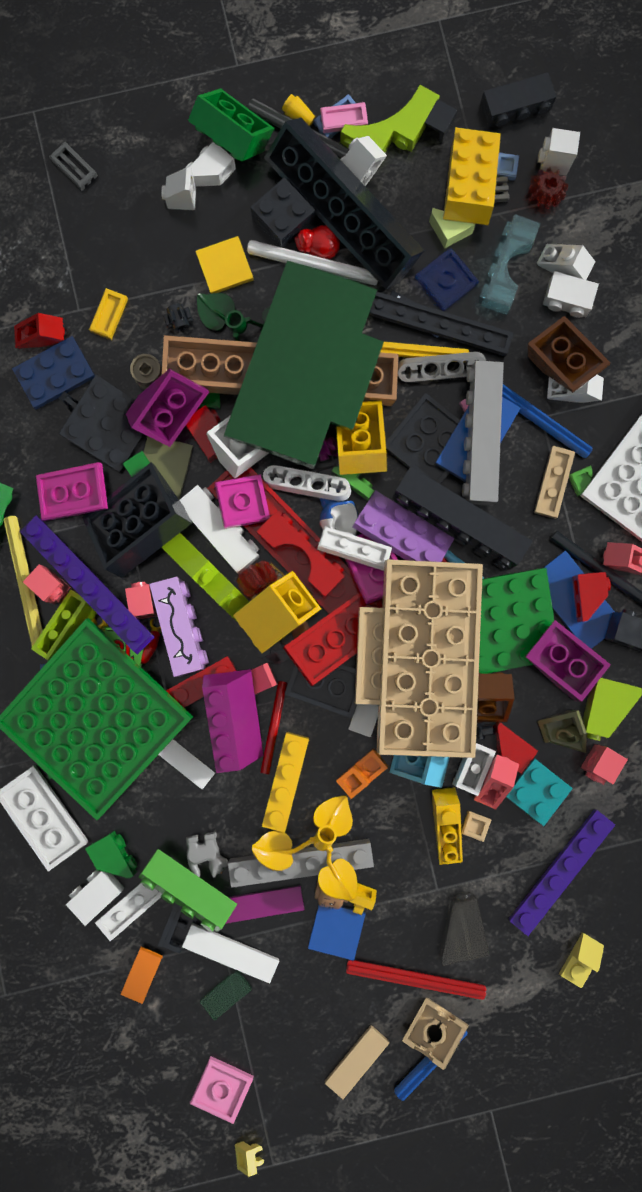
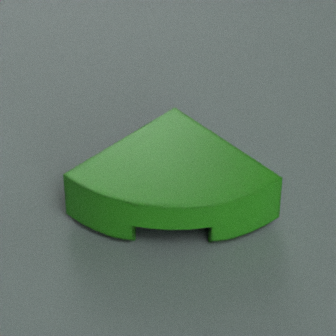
M591 466L569 475L577 497L584 492L591 482L593 476Z

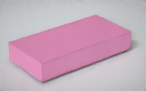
M365 102L320 108L323 133L341 131L345 124L368 125Z

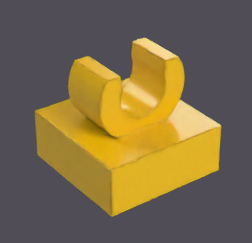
M357 883L356 897L350 902L354 903L355 906L353 912L362 915L364 908L373 909L377 890Z

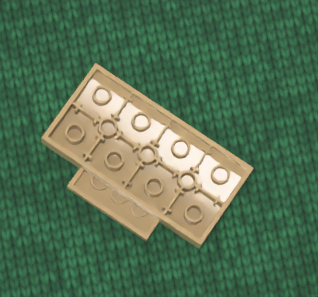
M389 559L384 561L383 608L359 607L355 704L378 705L377 753L379 755L475 758L483 564Z

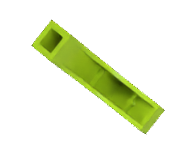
M420 85L406 106L392 117L370 125L345 124L341 130L340 143L348 148L355 138L369 136L384 153H386L391 142H394L400 149H407L412 152L426 128L425 121L437 99L439 100L440 95Z
M181 533L163 545L162 548L237 621L233 615L249 603L246 597Z

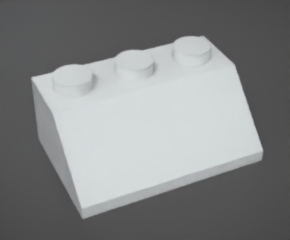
M229 416L209 430L207 436L219 462L236 478L269 453L224 437L230 419Z

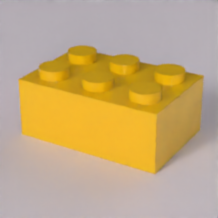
M382 400L362 403L352 432L337 426L340 475L387 472Z

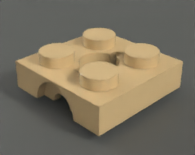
M426 998L402 1041L427 1056L434 1064L444 1070L469 1025L431 999ZM442 1022L440 1026L442 1038L440 1041H433L430 1044L429 1041L431 1039L428 1035L430 1026L439 1025Z

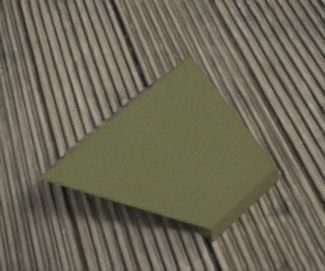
M570 709L538 720L545 743L550 742L586 753L587 732L579 710Z

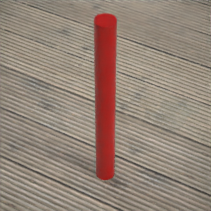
M278 681L260 771L263 774L269 775L288 682Z

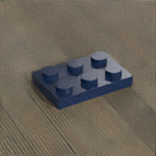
M73 336L12 368L35 410L59 398L64 391L68 393L92 380L95 376Z

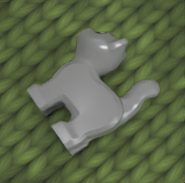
M216 832L206 833L204 835V843L198 842V835L186 837L189 868L199 878V863L209 861V870L213 877L221 874L228 866L227 858L220 855L219 847L216 843Z

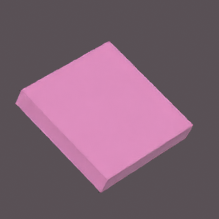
M210 1056L190 1104L234 1124L254 1076Z

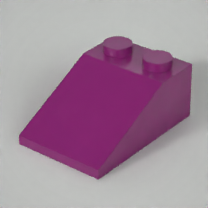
M169 368L138 395L127 411L126 416L131 428L171 447L209 391Z
M556 620L551 623L525 656L554 685L574 701L579 702L585 699L611 665Z

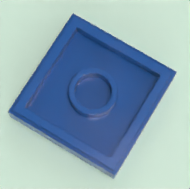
M318 905L308 949L354 961L366 913L363 912L362 915L354 913L352 908L344 906L340 909H332Z

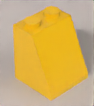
M292 571L268 586L233 616L250 637L253 644L261 653H264L321 610V607Z

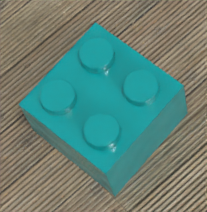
M533 758L522 774L517 772L514 787L506 798L539 824L545 826L573 788Z

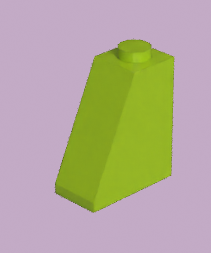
M600 678L589 692L582 720L587 732V738L598 741L601 740V737L609 738L642 696V688Z

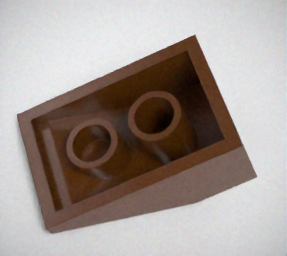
M565 316L528 343V358L544 374L572 393L610 365V362Z

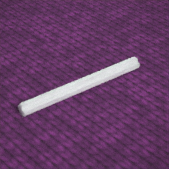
M250 240L248 243L247 251L252 255L284 263L291 261L371 285H377L378 283L374 276L364 268Z

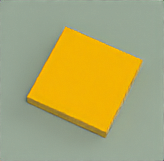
M238 236L196 250L211 294L219 293L254 280Z

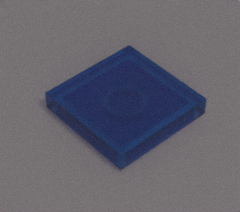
M451 247L415 276L442 311L448 309L479 284L478 279Z

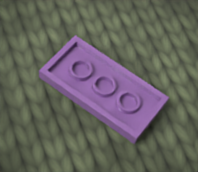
M376 490L352 526V528L375 542L392 547L391 551L409 561L441 562L455 539Z

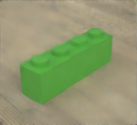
M159 849L153 854L138 876L142 879L141 884L152 891L155 888L162 893V899L170 904L174 902L182 907V913L190 918L195 916L201 920V925L210 932L221 930L237 906V903Z

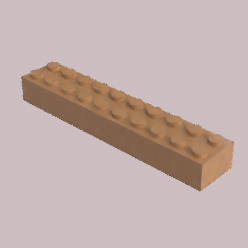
M164 335L162 374L170 368L208 389L209 393L238 395L257 343ZM380 352L363 402L382 400L383 406H392L397 399L398 354Z

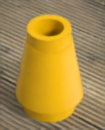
M293 94L287 98L281 109L285 112L286 116L292 119L302 118L309 126H311L316 118L299 96L295 97Z

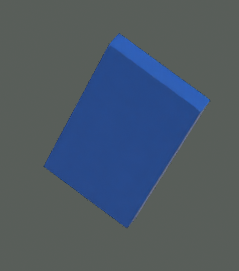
M502 397L500 443L520 410L519 406ZM469 405L435 462V465L466 482V474H463L464 460H467V451H464L465 437H468V428H465L466 414H469Z
M564 551L543 567L547 568L552 608L566 628L592 649L605 638L612 613L615 611L604 600L588 621L577 623L572 576L584 573L570 555Z

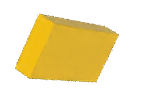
M106 288L89 331L112 340L128 297Z

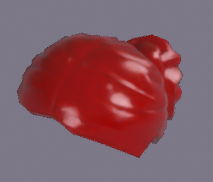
M326 225L315 227L312 230H300L299 234L295 237L298 250L309 255L331 259L336 256L340 249V240Z

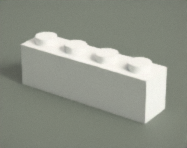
M197 485L181 498L180 502L183 504L190 520L236 573L240 575L259 558L257 551L260 549L251 539L248 542L242 536L244 531L240 526L224 529L220 508L211 501L214 496L206 487L201 489Z

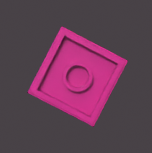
M261 475L215 482L224 529L266 522L270 518Z

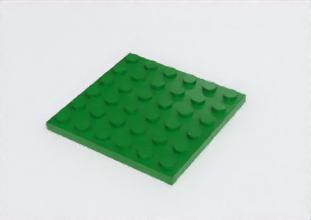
M87 618L0 715V729L94 819L98 820L186 726L193 716L95 623Z

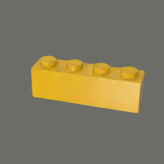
M286 732L262 827L285 833L309 737Z

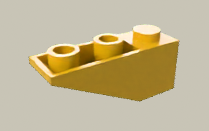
M454 787L432 790L439 865L463 862L461 814L456 789Z

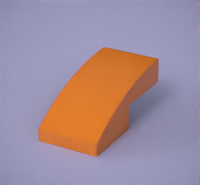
M373 748L341 775L336 782L352 799L389 766Z
M141 946L121 995L143 1004L163 956Z

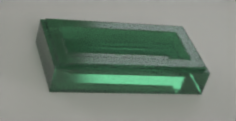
M236 970L201 998L200 1003L215 1021L252 990V987L242 974Z

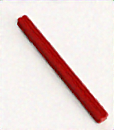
M348 960L346 966V973L481 1000L485 999L486 986L356 960Z

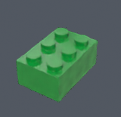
M221 88L198 95L188 119L197 131L208 135L216 145L224 147L231 153L233 158L240 161L263 153L274 130V127Z

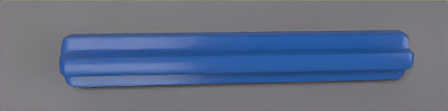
M467 1030L463 1035L461 1041L467 1036ZM426 1056L394 1089L395 1095L401 1101H404L437 1065Z

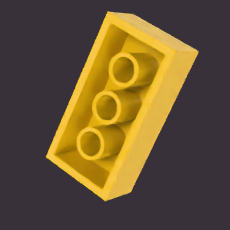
M455 127L450 153L443 219L489 225L494 208L500 133Z

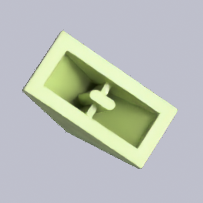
M432 209L429 222L444 248L473 233L475 223L443 219L444 211Z

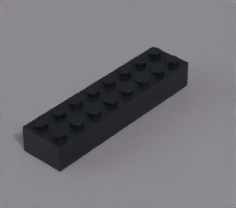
M302 118L285 121L264 159L282 178L285 177L315 209V214L385 289L399 284L425 250Z

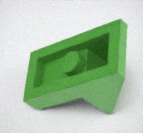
M339 466L333 468L331 475L345 478L349 482L351 490L366 501H369L374 493L373 485L364 478L358 479L361 473L340 475Z

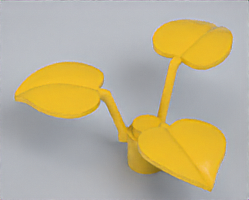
M347 796L331 798L317 807L314 812L313 821L319 829L314 837H310L308 841L298 847L291 849L292 841L290 837L280 831L268 832L252 845V852L255 858L263 866L274 871H282L291 867L293 863L292 854L297 853L310 844H314L318 850L327 852L326 863L328 866L322 868L318 874V884L322 892L334 899L353 901L355 899L358 885L354 868L344 859H337L333 864L331 862V853L333 851L331 846L336 837L346 835L352 827L353 820Z

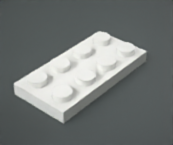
M36 765L0 789V803L47 871H50L89 842Z

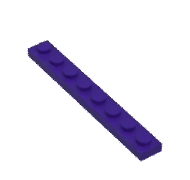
M35 516L19 531L133 652L138 655L155 638L38 516Z

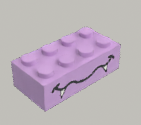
M173 577L149 584L173 676L181 677L206 669V664H209L206 651L201 650L199 642L203 641L200 628L195 627L194 619H197L194 606H191L188 602L187 597L191 596L188 583H185L179 577Z

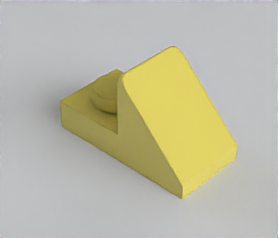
M582 932L559 974L582 988L592 969L596 972L599 971L604 945Z

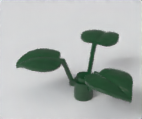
M199 293L197 295V309L200 319L210 330L219 331L226 324L233 333L235 341H240L239 335L246 331L247 324L260 328L264 326V324L251 320L249 317L244 318L240 311L235 310L234 301L226 294ZM270 306L262 312V319L264 322L268 315Z

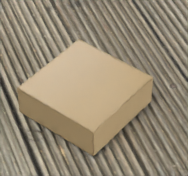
M468 810L461 834L484 842L491 819Z

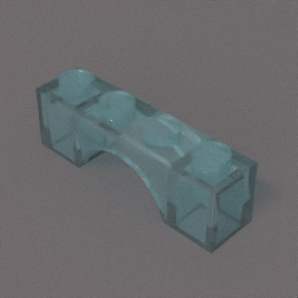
M516 214L512 222L507 221L502 234L506 236L504 243L499 242L495 256L499 258L496 264H491L487 275L491 277L489 285L484 284L480 297L484 298L481 306L507 315L518 285L512 281L508 274L507 263L518 254L529 253L541 223Z

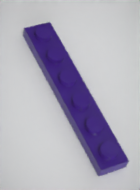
M594 809L508 920L529 936L611 832L615 824L598 810Z

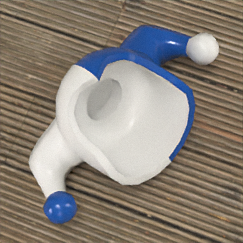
M340 486V488L336 489V491L340 492L341 490H344V487ZM320 498L323 510L319 521L322 530L326 526L356 535L358 531L352 528L358 518V511L354 502Z

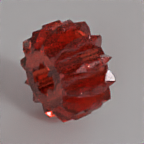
M551 167L547 168L546 172L540 169L537 175L532 177L529 192L532 193L531 201L538 200V207L542 203L545 204L546 209L550 208L551 204L556 207L560 201L565 199L568 184L564 183L566 175L559 176V169L555 173L552 172Z
M260 561L239 574L236 582L245 596L253 597L273 584L277 579V575L268 561Z

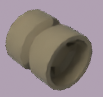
M141 354L133 359L130 365V372L137 385L142 390H145L162 375V367L154 356Z

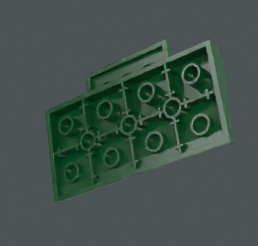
M287 261L224 437L313 469L330 424L352 432L384 343L381 340L362 334L377 290L322 270Z

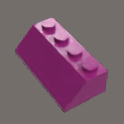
M251 669L203 675L202 689L216 773L241 770L263 756Z

